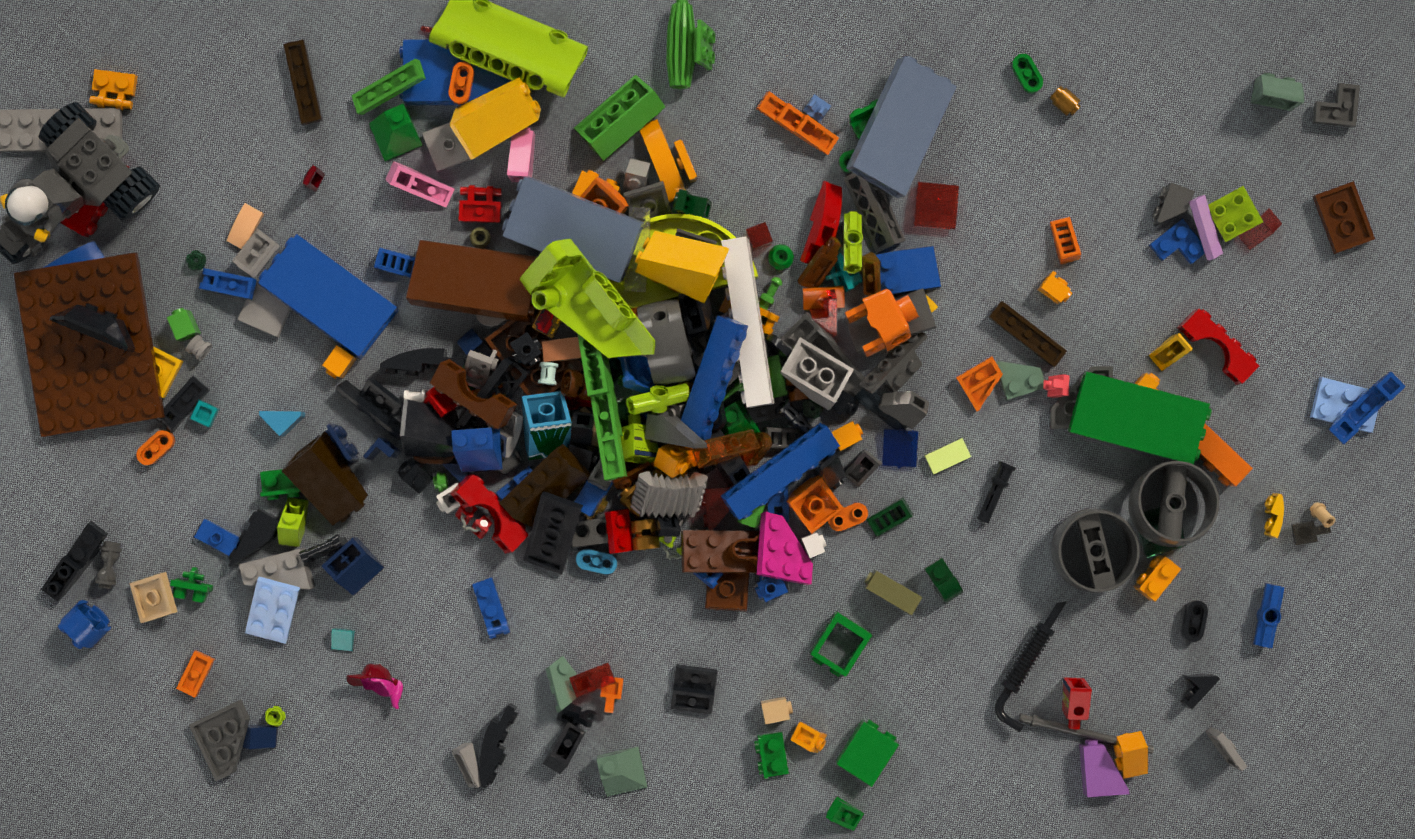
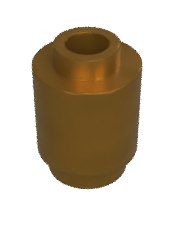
M1062 86L1050 97L1053 101L1052 104L1066 116L1069 113L1073 116L1081 107L1078 104L1081 100L1070 90L1064 89Z

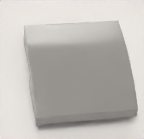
M256 283L253 299H246L238 320L279 337L291 309Z
M513 412L507 425L500 428L502 456L505 458H509L512 454L522 428L523 416L516 412Z

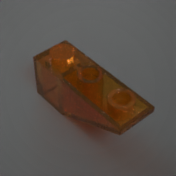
M750 429L704 440L707 443V448H692L691 450L698 468H703L758 450L760 446L754 430Z

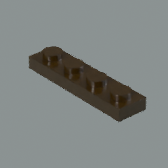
M302 39L283 44L301 124L307 125L323 121L305 41Z
M1003 301L999 302L988 317L1053 368L1056 367L1067 352L1065 348Z

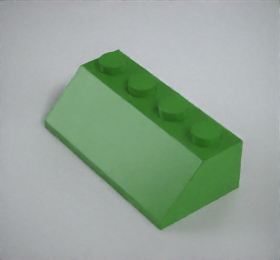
M634 75L576 125L574 129L604 161L622 144L626 143L638 130H641L652 118L657 116L665 108V105L649 85L637 75Z

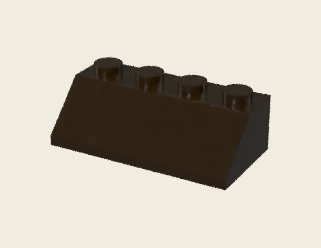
M562 444L548 455L499 503L513 519L533 527L543 491L566 499L591 474L569 449Z

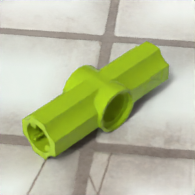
M850 211L843 216L842 246L844 271L852 274L862 270L863 240L862 215L854 211Z
M686 383L671 387L663 385L652 386L650 392L627 398L628 412L631 415L648 411L664 413L667 411L668 406L688 401L690 395L689 386Z

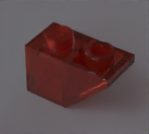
M730 487L705 489L702 506H706L707 514H703L704 527H708V530H714L729 512V508L721 498V495L728 491Z

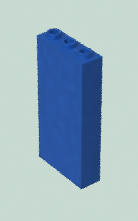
M429 39L403 40V46H400L399 49L403 65L413 59L420 60L426 78L399 94L400 99H403L405 105H463L454 103L450 99L448 91L454 66L459 62L466 61L454 57L450 53L449 48L445 49L429 42ZM469 63L474 70V79L470 98L467 102L511 80ZM462 71L460 76L465 77L468 72ZM458 91L456 96L462 97L464 92Z
M296 234L294 238L288 239L284 246V251L281 254L278 253L273 258L272 266L261 273L258 284L361 360L399 312L398 308Z

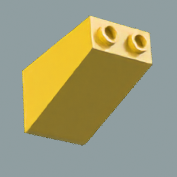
M519 77L455 108L450 127L472 160L538 121L541 108L536 100L533 101L530 96L528 85L525 82L523 83Z
M655 231L651 238H646L642 249H645L644 252L639 251L635 263H638L635 272L705 304L719 276L729 248Z

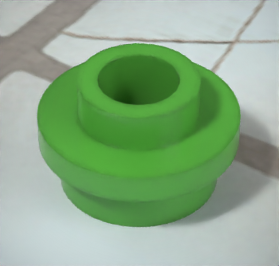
M437 472V476L433 477L435 489H439L441 493L448 489V478L446 473Z

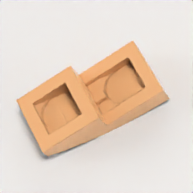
M244 203L231 228L227 242L242 249L256 230L264 214Z

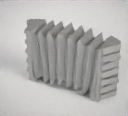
M650 471L640 473L635 483L636 487L632 496L631 508L640 517H643L645 512L648 517L653 512L655 518L660 514L662 519L665 514L671 518L674 513L678 518L681 512L684 517L687 513L691 517H695V514L700 511L708 477L694 472L690 478L685 475L683 479L680 474L678 479L677 477L670 479L668 475L664 479L662 474L658 478L657 473L652 477Z

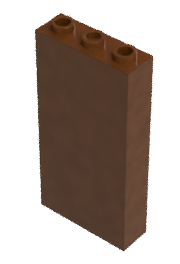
M420 240L406 299L411 305L531 323L532 316L536 315L537 309L533 306L532 296L521 283L520 277L537 257Z

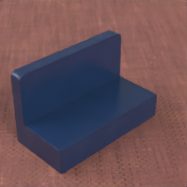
M378 438L363 457L367 460H373L382 451L389 458H397L401 451L386 438Z

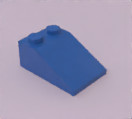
M933 246L876 255L880 260L881 291L888 289L895 296L922 288L927 290L941 287Z

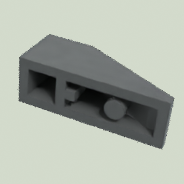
M668 411L647 414L645 439L689 448H707V443L678 417L670 416Z

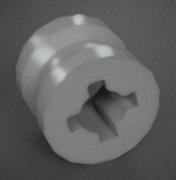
M196 335L187 345L186 351L190 354L193 353L196 359L201 361L210 352L212 344L204 342L200 335Z

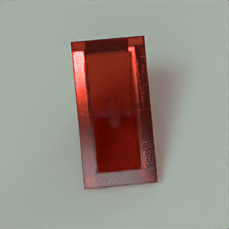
M1270 208L1260 215L1263 223L1238 235L1249 250L1271 236L1282 225V222Z

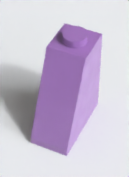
M1092 739L1085 740V744H1079L1083 794L1086 797L1129 794V789L1106 747L1098 742V740Z

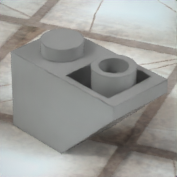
M630 158L625 173L622 190L623 197L624 192L646 186L650 163Z

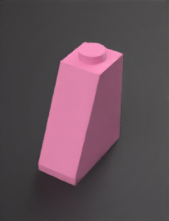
M529 127L516 133L511 138L507 176L511 182H519L520 179H524L526 176L532 177L535 133Z

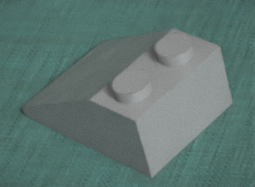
M800 337L780 373L809 399L830 410L839 398L854 369Z

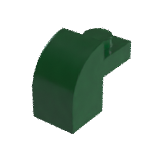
M679 189L674 198L672 213L690 214L708 219L712 202L708 198L694 196L686 190Z
M943 558L924 568L934 584L935 590L945 604L963 593L962 587Z

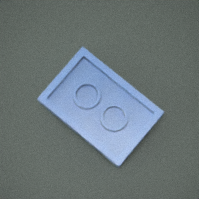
M1320 377L1310 418L1334 423L1367 389ZM1378 411L1359 428L1360 431L1373 433Z
M258 577L245 633L286 644L300 587Z

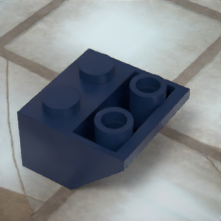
M358 537L351 538L322 565L323 569L333 580L353 596L385 568Z

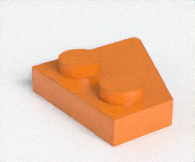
M991 356L956 378L975 410L979 411L1003 373Z

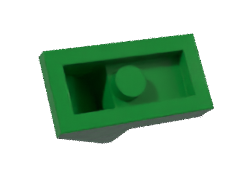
M836 797L827 811L826 818L854 831L865 813L840 797Z

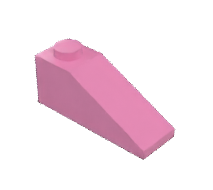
M393 161L385 179L390 185L446 208L454 192V188Z

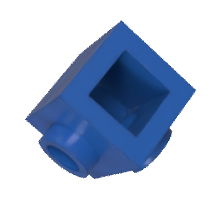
M759 576L760 581L756 582L758 587L755 588L759 599L764 598L765 602L788 592L784 581L780 579Z

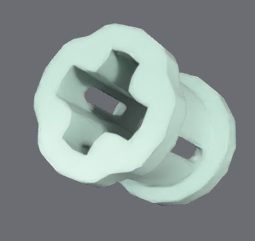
M540 362L541 377L538 380V384L556 385L555 373L558 364Z

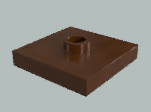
M723 573L714 589L707 586L705 609L747 612L749 573Z

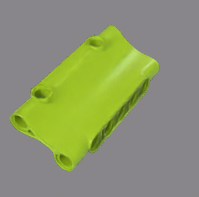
M449 0L442 16L434 25L429 36V42L445 49L449 48L450 53L456 58L511 81L520 77L522 82H525L533 90H540L546 85V91L563 98L566 96L572 78L583 63L588 51V46L568 38L565 32L520 15L488 0Z

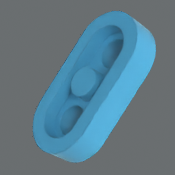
M583 549L576 556L577 565L584 570L611 574L617 568V559L609 553ZM585 555L590 556L591 561L589 563L583 561ZM604 560H609L611 566L608 568L604 567Z

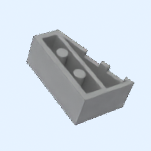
M305 548L240 564L239 568L244 585L256 586L258 577H263L297 586L300 589L315 588L309 563H304L299 554Z

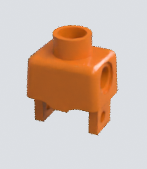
M888 289L863 298L861 305L845 312L849 323L868 315L867 319L871 327L876 329L880 337L862 346L867 357L885 348L888 352L909 340L911 332L908 323L919 318L908 295L896 301L892 292Z

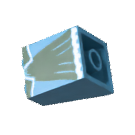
M561 391L522 396L524 440L528 460L546 458L562 444L569 449L572 422L565 396L561 394Z

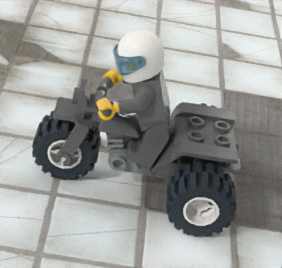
M78 102L70 103L58 110L43 125L38 135L39 139L48 147L45 153L53 169L43 171L34 180H20L9 190L8 194L0 197V202L7 212L2 217V225L0 226V253L11 264L22 262L31 255L36 257L38 252H42L43 248L41 246L50 238V233L54 232L59 223L65 218L69 219L74 213H78L84 204L100 206L104 203L123 221L141 211L155 197L160 188V185L143 167L139 166L130 170L121 160L129 151L128 144L121 137L108 135L105 139H102L93 132L97 121Z

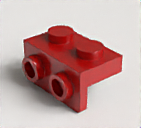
M629 509L605 512L609 553L633 551Z

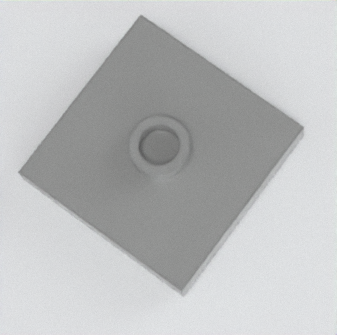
M450 122L422 133L437 172L471 160L451 129Z
M1213 727L1206 730L1207 736L1230 766L1239 771H1243L1248 767L1237 753L1235 745L1230 739L1226 738L1223 732Z

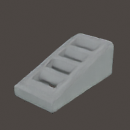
M465 742L454 748L452 754L468 787L478 788L481 786L474 747L472 743Z

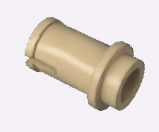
M1317 502L1310 507L1311 515L1317 518L1324 527H1331L1335 523L1336 519L1326 510V506L1323 503Z

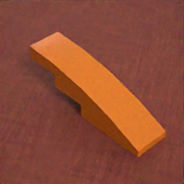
M770 91L766 92L756 108L771 120L826 155L830 153L839 137L809 115L803 114L791 104L785 103Z

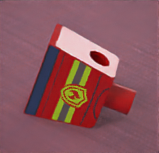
M1063 677L1062 711L1066 718L1069 719L1068 728L1081 729V720L1089 719L1092 689L1084 678Z

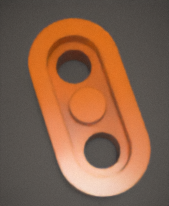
M467 62L457 63L452 71L448 93L450 99L456 104H464L470 98L474 70ZM462 71L468 72L465 77H461L460 74ZM458 91L464 92L462 97L456 96Z
M165 430L157 431L137 450L136 456L138 461L143 465L155 464L173 448L175 444L174 435ZM164 437H166L168 440L167 444L165 445L162 443V439ZM148 451L152 452V457L150 459H148L146 456Z
M853 503L843 507L844 509L828 521V525L835 531H843L864 522L868 517V510L861 503ZM856 509L861 510L862 514L860 517L854 515ZM837 517L842 518V523L840 525H837L835 523V519Z

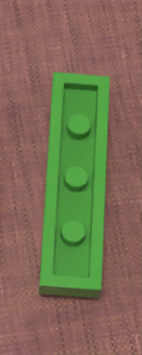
M413 59L351 95L357 114L364 115L425 80L420 60Z

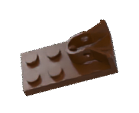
M681 531L682 573H757L760 531Z

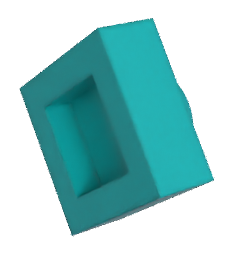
M199 400L190 419L211 428L220 409Z

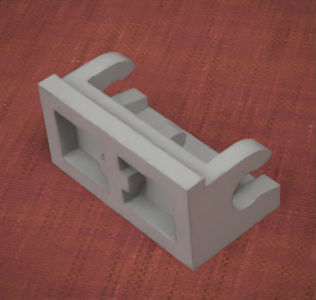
M257 228L232 262L255 278L280 245Z

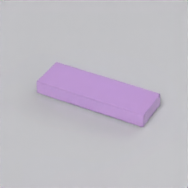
M1202 195L1191 200L1189 204L1207 260H1212L1223 254L1206 197Z

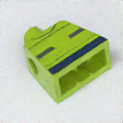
M640 414L628 415L629 425L621 427L624 461L640 464L655 461L658 452L657 441L645 439L646 425L641 424Z

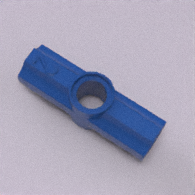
M1265 583L1261 607L1257 611L1258 622L1253 641L1254 645L1273 648L1277 624L1281 620L1280 608L1285 587ZM1270 610L1272 612V619L1267 621L1265 614Z

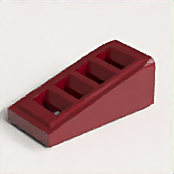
M312 165L303 179L302 185L316 192L325 173Z

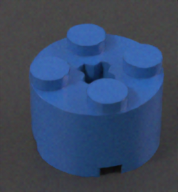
M80 600L61 619V623L58 625L60 631L67 634L72 639L73 645L78 649L94 647L111 629V626L108 627L107 625L110 621L105 613L95 605L92 608L86 605L88 601Z

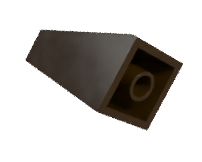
M325 431L296 452L282 469V472L332 526L339 521L343 523L351 516L350 513L352 511L358 512L365 505L364 500L368 494Z

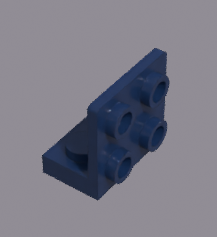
M329 423L326 425L328 430L325 432L329 435L347 464L350 466L358 461L357 454L359 452L353 443L349 444L346 439L348 434L345 429L337 424Z

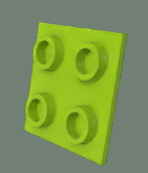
M1244 186L1208 205L1212 219L1225 242L1263 223Z

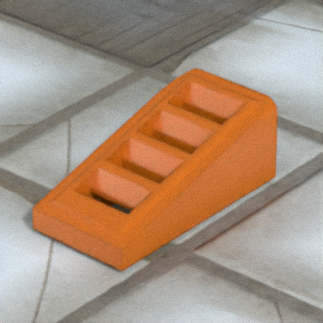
M1070 217L1051 221L1050 227L1060 264L1079 260L1081 258V251ZM1064 226H1067L1068 228L1061 231H1057L1056 229ZM1067 234H1069V236H1070V237H1066V238L1059 239V236H1063V235H1067ZM1070 242H1071V244H1072V245H1069V246L1062 247V244H1066V243H1070Z

